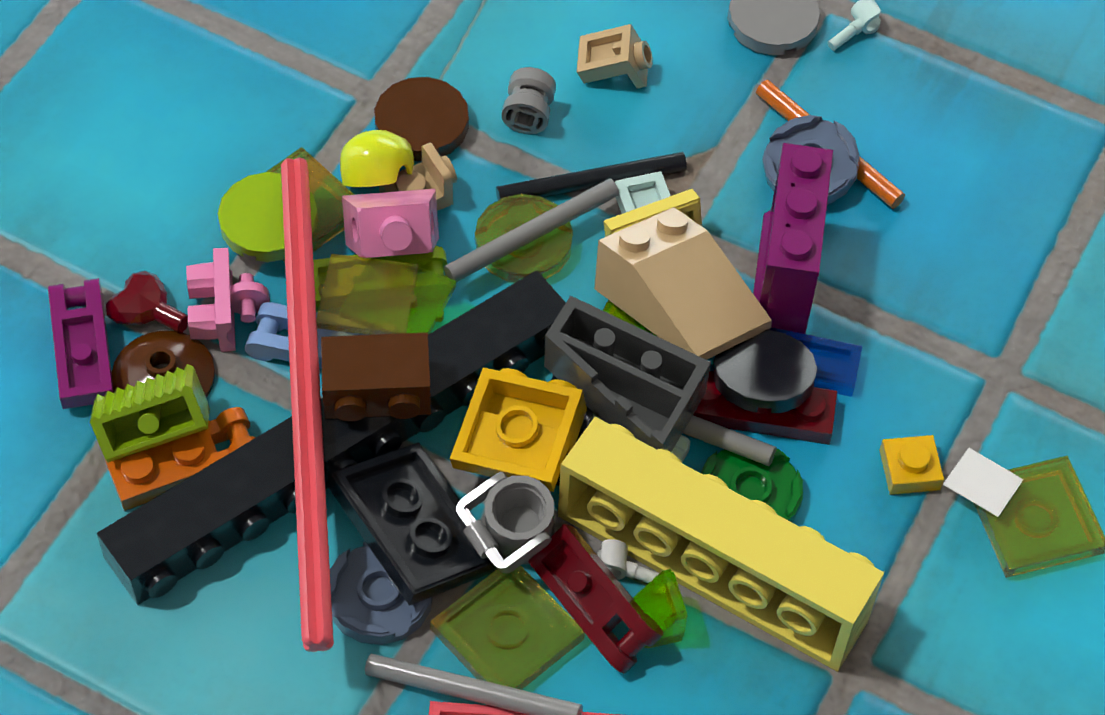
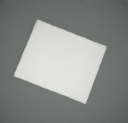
M968 448L943 485L999 517L1024 479Z

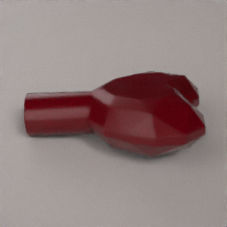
M147 271L132 273L125 281L124 290L113 295L106 303L107 316L119 324L144 325L155 320L180 334L188 327V315L167 304V292L163 283L157 275Z

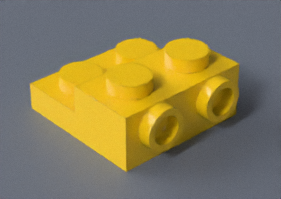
M483 367L450 456L452 467L492 477L499 472H504L507 478L511 476H529L539 480L549 491L554 492L560 475L561 463L565 459L566 454L575 445L587 411L583 390L564 380L553 379L547 382L529 378L524 373L515 369L503 368L497 371Z

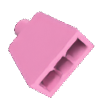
M436 189L342 196L345 243L359 257L372 258L433 252L439 239Z

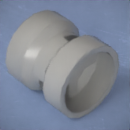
M525 67L514 71L508 85L509 96L504 101L502 109V120L505 125L523 134H537L544 131L550 117L549 105L554 100L556 92L554 78L538 68Z

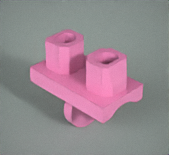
M228 247L213 248V262L186 266L189 299L215 297V304L188 306L190 338L218 339L221 352L236 351L234 312L240 314L242 322H254L260 305L270 301L269 291L263 284L254 282V276L250 273L241 274L239 276V283L233 284Z

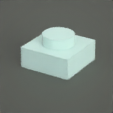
M661 171L615 181L619 190L616 200L621 214L671 196Z

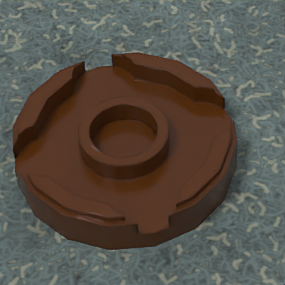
M430 77L408 78L392 84L380 95L374 108L375 129L387 130L405 138L411 145L414 161H422L421 146L430 142L438 154H440V157L451 154L463 143L469 129L468 105L460 91L445 81Z

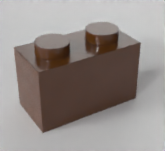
M428 332L321 337L322 395L325 419L338 418L343 421H358L364 417L381 416L409 419L417 415L431 414Z

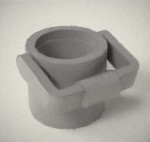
M504 472L496 473L463 497L456 506L458 515L467 526L463 533L482 559L488 557L493 565L502 573H510L522 564H529L528 560L551 542V537L555 533L553 497L543 483L529 476H511L507 478ZM484 500L485 525L481 520H476L470 510Z

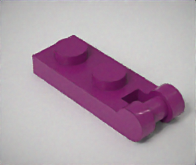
M100 279L84 280V286L65 288L64 284L48 286L59 397L62 408L68 409L93 405L97 394L105 397L107 391L114 393ZM86 305V308L69 310V308Z

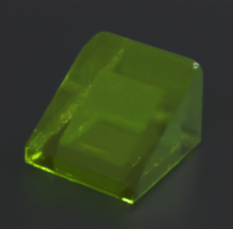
M667 569L659 573L633 598L644 613L649 615L664 633L652 647L646 645L644 648L680 642L682 637H684L688 615L675 574L671 569Z

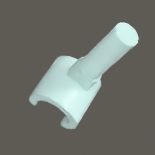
M859 0L853 5L851 15L855 20L827 42L831 50L835 51L854 35H858L862 31L865 34H872L879 29L881 9L875 0Z

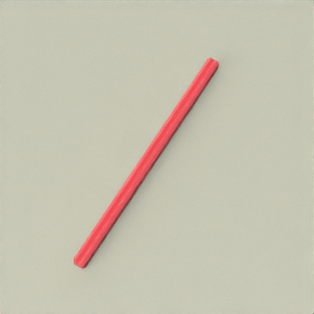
M298 157L294 160L287 158L282 162L281 181L301 636L304 649L308 652L330 650L334 641L309 170L307 161Z

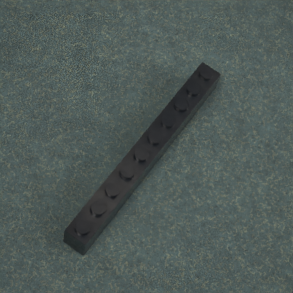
M536 270L428 335L431 414L417 415L409 419H398L392 416L364 417L358 421H343L338 418L325 419L323 398H321L325 489H328L326 484L330 473L398 450L404 441L419 432L433 430L444 420L445 416L463 405L469 406L483 367L497 371L503 368H510L523 373L531 363L545 355V335L566 302ZM292 416L97 532L104 559L137 605L150 597L158 598L165 595L181 578L196 569H205L212 566L222 557L225 551L243 540L251 541L256 539L267 530L271 523L287 513H296Z

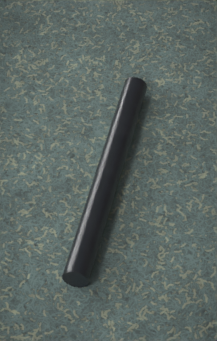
M684 152L672 153L497 186L496 195L501 206L590 189L609 178L615 182L659 171L662 172V175L686 171L687 162Z

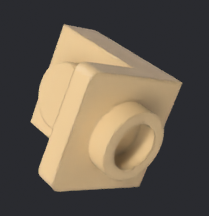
M631 24L580 36L577 74L584 84L627 74L637 89L647 86L648 69L653 65L652 52L647 41H641Z
M430 142L421 146L422 162L413 165L412 174H407L406 169L398 172L395 183L379 186L380 193L436 189L438 211L453 205V183L457 182V176L450 159L446 155L440 157Z

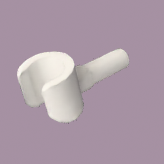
M607 539L601 543V550L597 552V555L617 580L627 576L664 590L667 589L670 577L639 566L637 563L627 561L628 546L626 543L615 539Z

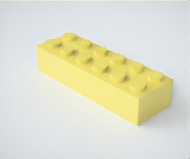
M597 417L593 418L561 463L558 517L601 541L615 539L626 543L628 546V556L660 574L670 577L671 580L831 669L839 671L868 623L884 572L877 569L868 558L861 554L848 553L827 542L813 528L798 526L777 515L775 510L768 504L759 500L747 499L729 489L727 484L720 478L710 474L703 475L684 465L670 451L655 449L636 439L625 427L618 424H608Z

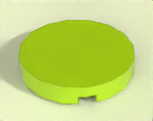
M264 172L249 175L233 184L221 198L217 214L222 238L233 252L243 257V253L248 256H255L256 261L273 262L285 259L281 173ZM310 191L313 233L318 224V212L314 195Z

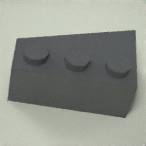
M571 295L545 335L544 366L557 379L567 381L578 389H582L586 406L594 414L608 424H618L625 427L636 439L655 449H665L672 452L706 394L711 366L710 361Z

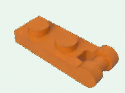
M241 407L229 408L221 412L216 419L208 421L209 429L111 462L106 461L108 471L124 511L151 501L256 438L250 436L248 432L250 421L245 410ZM227 440L230 441L231 445L228 448L217 452L215 444Z

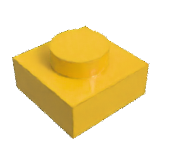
M933 435L882 439L879 451L889 495L941 490L944 477Z

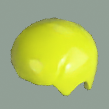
M371 130L357 134L343 146L340 156L342 184L348 187L390 185L397 181L398 172L402 166L406 168L407 174H412L414 156L410 143L405 138L387 130Z

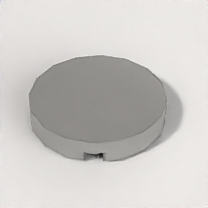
M731 0L727 19L729 27L731 24L735 31L734 36L742 45L758 53L772 56L784 55L785 50L796 48V51L806 47L815 37L820 9L817 0Z

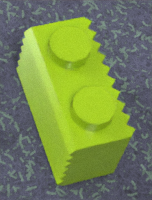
M187 364L184 370L177 367L174 373L167 371L164 377L157 374L154 380L147 377L145 383L137 381L134 387L127 384L125 390L117 387L115 393L107 391L105 397L97 394L94 400L90 424L105 460L111 462L209 429L210 408L194 367Z

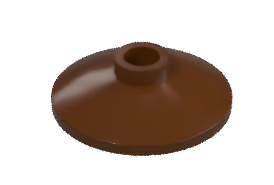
M169 330L147 333L130 342L117 356L112 368L114 393L117 387L125 390L127 384L134 387L137 381L145 383L147 377L154 380L157 374L164 377L167 371L174 373L177 367L184 370L186 365L189 364L194 367L207 398L215 380L212 356L199 340L191 339L190 335L186 333L180 334ZM159 364H169L162 369L154 368Z

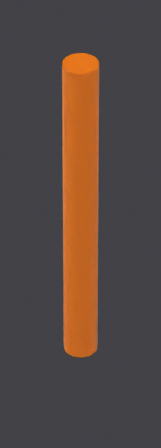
M765 80L758 86L756 94L786 120L789 121L794 118L810 115L771 81ZM859 156L860 164L857 179L892 209L898 207L904 200L905 194Z

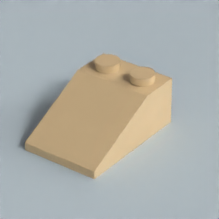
M675 207L598 240L594 289L659 338L707 360L771 328V318L708 230Z

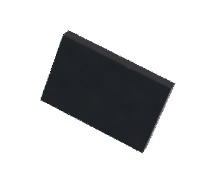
M419 442L330 473L326 484L409 606L498 571L488 557L482 559L463 533L467 526L456 511V506L460 499Z

